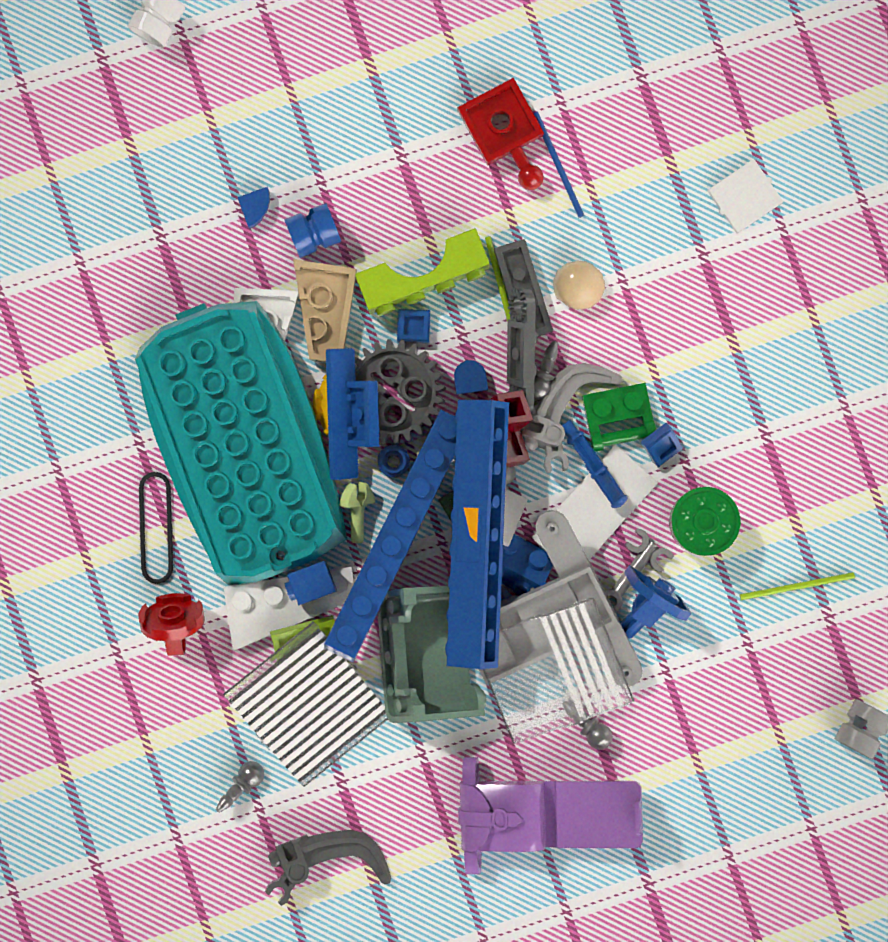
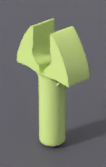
M358 481V496L357 485L348 483L342 493L339 504L351 510V541L356 544L364 541V509L367 504L375 503V497L369 485Z

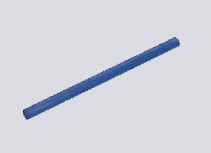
M537 111L533 114L544 132V142L578 218L584 216V213Z

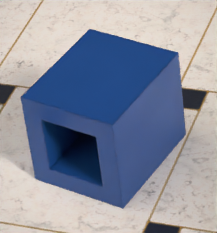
M322 561L287 574L289 582L284 583L291 602L297 600L298 606L337 592L327 561Z

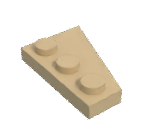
M293 259L309 359L326 363L327 349L345 348L357 269Z

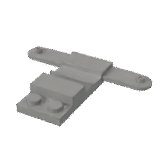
M549 510L542 513L536 521V532L559 578L535 589L533 587L531 591L520 596L514 594L501 601L498 668L478 670L485 683L488 684L553 654L554 650L540 618L543 614L547 617L559 650H562L563 646L549 614L552 611H555L568 645H573L559 612V609L563 607L577 641H582L568 607L571 604L575 606L587 638H591L578 602L584 601L616 684L621 687L634 686L642 677L641 663L571 525L564 514L559 511Z

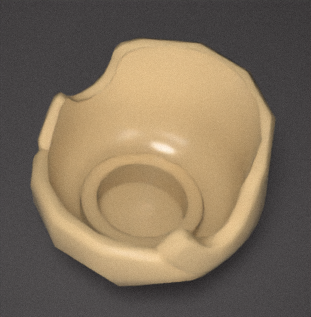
M586 261L568 262L556 272L553 280L554 293L556 298L569 308L577 310L590 309L601 300L605 290V281L600 270L593 264Z

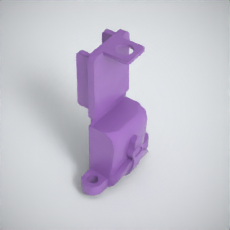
M478 757L463 758V781L460 782L458 823L461 825V849L464 851L466 874L481 873V851L536 852L544 850L546 847L638 848L643 842L642 787L637 781H480Z

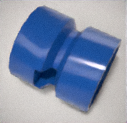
M327 203L311 208L307 216L299 213L284 219L299 258L315 253L319 245L328 248L342 242Z

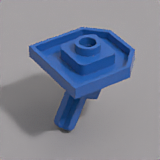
M630 565L627 567L624 574L632 588L639 593L633 601L632 611L620 622L628 639L633 638L644 626L651 628L666 612L677 619L687 621L691 611L683 599L674 593L676 588L660 577L656 581Z

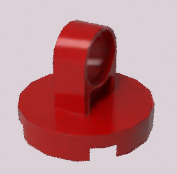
M183 593L156 597L155 604L147 607L145 603L138 613L141 632L147 638L165 641L168 656L185 655V638L195 634L202 628L205 621L202 602L200 600L194 602L191 600V595Z

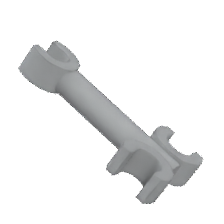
M636 529L635 533L642 538L641 545L635 547L629 542L625 543L626 549L630 552H639L630 566L641 572L649 562L653 570L662 572L664 569L657 564V556L664 554L667 558L672 559L674 557L673 553L669 549H659L657 545L649 540V536L644 530ZM624 573L612 589L604 590L607 596L611 595L615 598L616 603L613 606L615 612L621 609L623 604L622 596L631 585Z

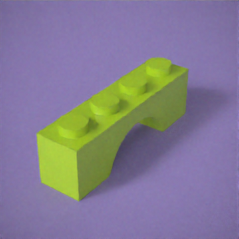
M474 228L446 239L445 252L441 262L428 274L418 277H407L396 273L386 263H382L358 272L355 276L369 314L377 313V316H382L394 311V305L404 301L408 305L422 301L426 298L425 293L437 290V293L451 290L456 287L454 282L467 278V281L471 282L480 279L486 275L484 271L489 269L490 263L478 232Z

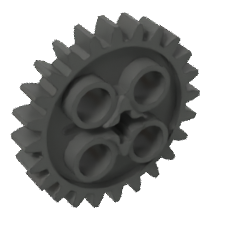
M387 339L386 348L383 349L378 342H374L375 352L371 353L366 348H363L365 358L361 360L355 357V364L357 365L355 369L356 381H375L372 378V373H377L394 388L398 387V393L415 406V411L411 412L399 400L392 396L389 397L390 393L378 383L381 443L386 444L389 437L392 436L394 444L399 445L401 435H404L407 441L412 442V432L416 431L419 435L423 436L422 425L426 424L432 427L433 422L430 420V416H438L439 411L435 409L436 404L445 403V400L437 395L439 392L445 391L446 387L436 383L444 376L441 372H432L438 363L435 360L426 363L429 357L427 351L417 355L418 346L416 344H413L409 350H406V342L404 340H400L398 347L395 348L393 341ZM389 362H398V374L391 378L386 377L384 372L386 365ZM415 382H421L424 387L422 395L418 398H410L408 393L410 385ZM395 406L402 409L401 419L396 423H390L387 417L389 410Z

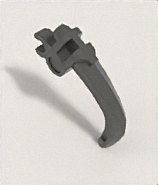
M342 830L309 837L306 834L275 846L276 850L268 855L271 866H282L284 872L277 880H273L267 885L265 893L270 895L274 888H283L284 895L278 901V904L283 906L288 902L290 892L295 885L303 883L308 878L309 867L341 857L355 856L361 858L370 865L383 884L391 882V874L378 844L366 833Z

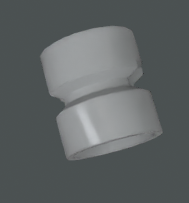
M855 699L847 713L850 719L849 722L842 723L834 739L873 760L881 745L878 739L879 736L886 735L888 732V715ZM867 724L866 730H862V728Z

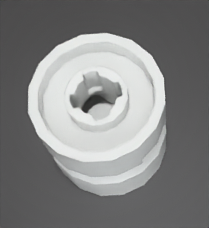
M142 0L141 5L144 9L135 11L127 27L145 41L164 48L172 34L169 25H176L186 8L179 0Z

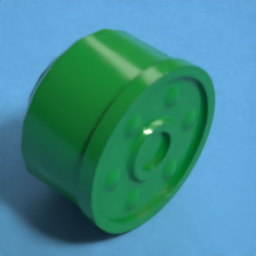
M699 487L686 492L675 502L669 517V528L673 539L681 548L700 556L716 555L728 549L736 540L741 524L740 513L733 499L725 492L713 487Z

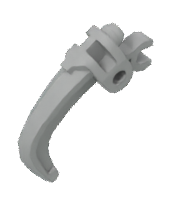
M582 363L567 366L551 381L550 392L534 406L531 413L533 421L527 424L522 432L527 451L533 452L537 447L545 450L546 458L543 467L546 473H551L552 459H559L561 461L562 471H567L569 460L563 452L562 446L565 430L559 422L566 405L577 389L589 383L618 386L622 382V376L596 365Z

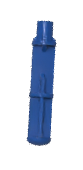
M571 420L564 423L562 426L567 436V444L573 445L584 461L586 469L591 474L590 477L598 484L611 503V507L619 508L624 505L628 500V496L622 492L607 470L608 467L602 463L584 437L583 431L577 430Z

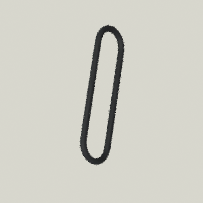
M150 472L143 476L139 484L142 575L147 581L160 584L167 581L173 572L170 481L164 474ZM154 476L163 479L166 485L168 572L161 579L151 578L146 571L144 483L147 479Z

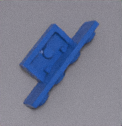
M353 348L327 349L326 375L330 479L358 478V447L379 446L378 381H356L355 350Z
M514 534L508 547L503 545L502 585L510 588L515 594L520 596L531 591L533 587L535 589L546 584L545 581L553 567L547 552Z

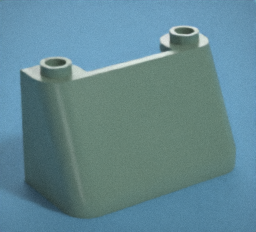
M448 586L401 588L388 591L378 612L385 712L388 720L392 723L485 716L486 694L478 684H470L469 668L446 666L447 655L445 646L448 641L447 611L450 594Z

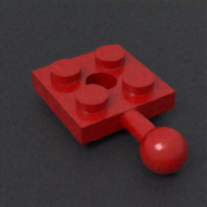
M514 77L457 107L461 119L487 166L511 154L520 169L518 174L519 184L526 190H535L541 186L544 179L543 172L538 166L530 164L522 147L543 137L544 132ZM497 114H504L508 117L510 124L507 128L499 130L493 127L491 119Z

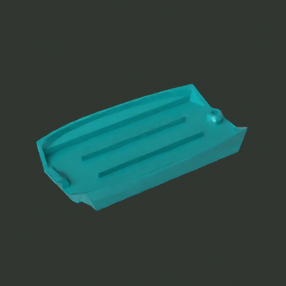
M257 301L217 304L209 308L203 303L175 314L177 321L164 325L139 348L135 361L139 369L146 411L156 442L178 496L200 542L209 556L215 574L227 585L259 582L314 561L346 541L347 535L342 509L339 505L340 499L335 480L330 479L329 457L312 404L296 363L266 311ZM280 551H283L285 553V558L283 560L279 559L278 553Z

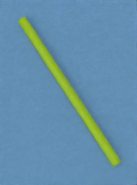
M491 236L485 237L508 322V319H510L508 306L510 305L494 253Z
M854 572L743 593L739 594L740 600H746L854 579L855 575Z

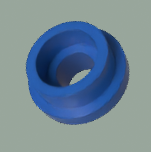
M389 445L381 450L377 462L383 474L388 477H399L407 471L410 459L404 448L398 445ZM395 455L399 457L400 463L397 467H390L387 461L390 456Z

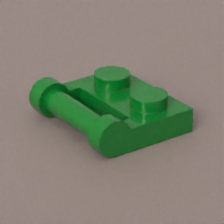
M646 382L582 395L591 444L595 452L604 450L606 446L645 439L656 430ZM642 418L643 426L605 434L600 433L599 425Z

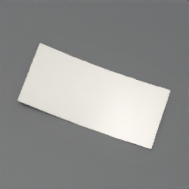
M614 445L601 461L608 467L607 470L622 492L628 496L626 503L619 508H612L611 503L595 480L590 477L591 474L589 473L555 510L564 514L588 561L658 484L651 475L617 445ZM536 532L532 538L544 548Z

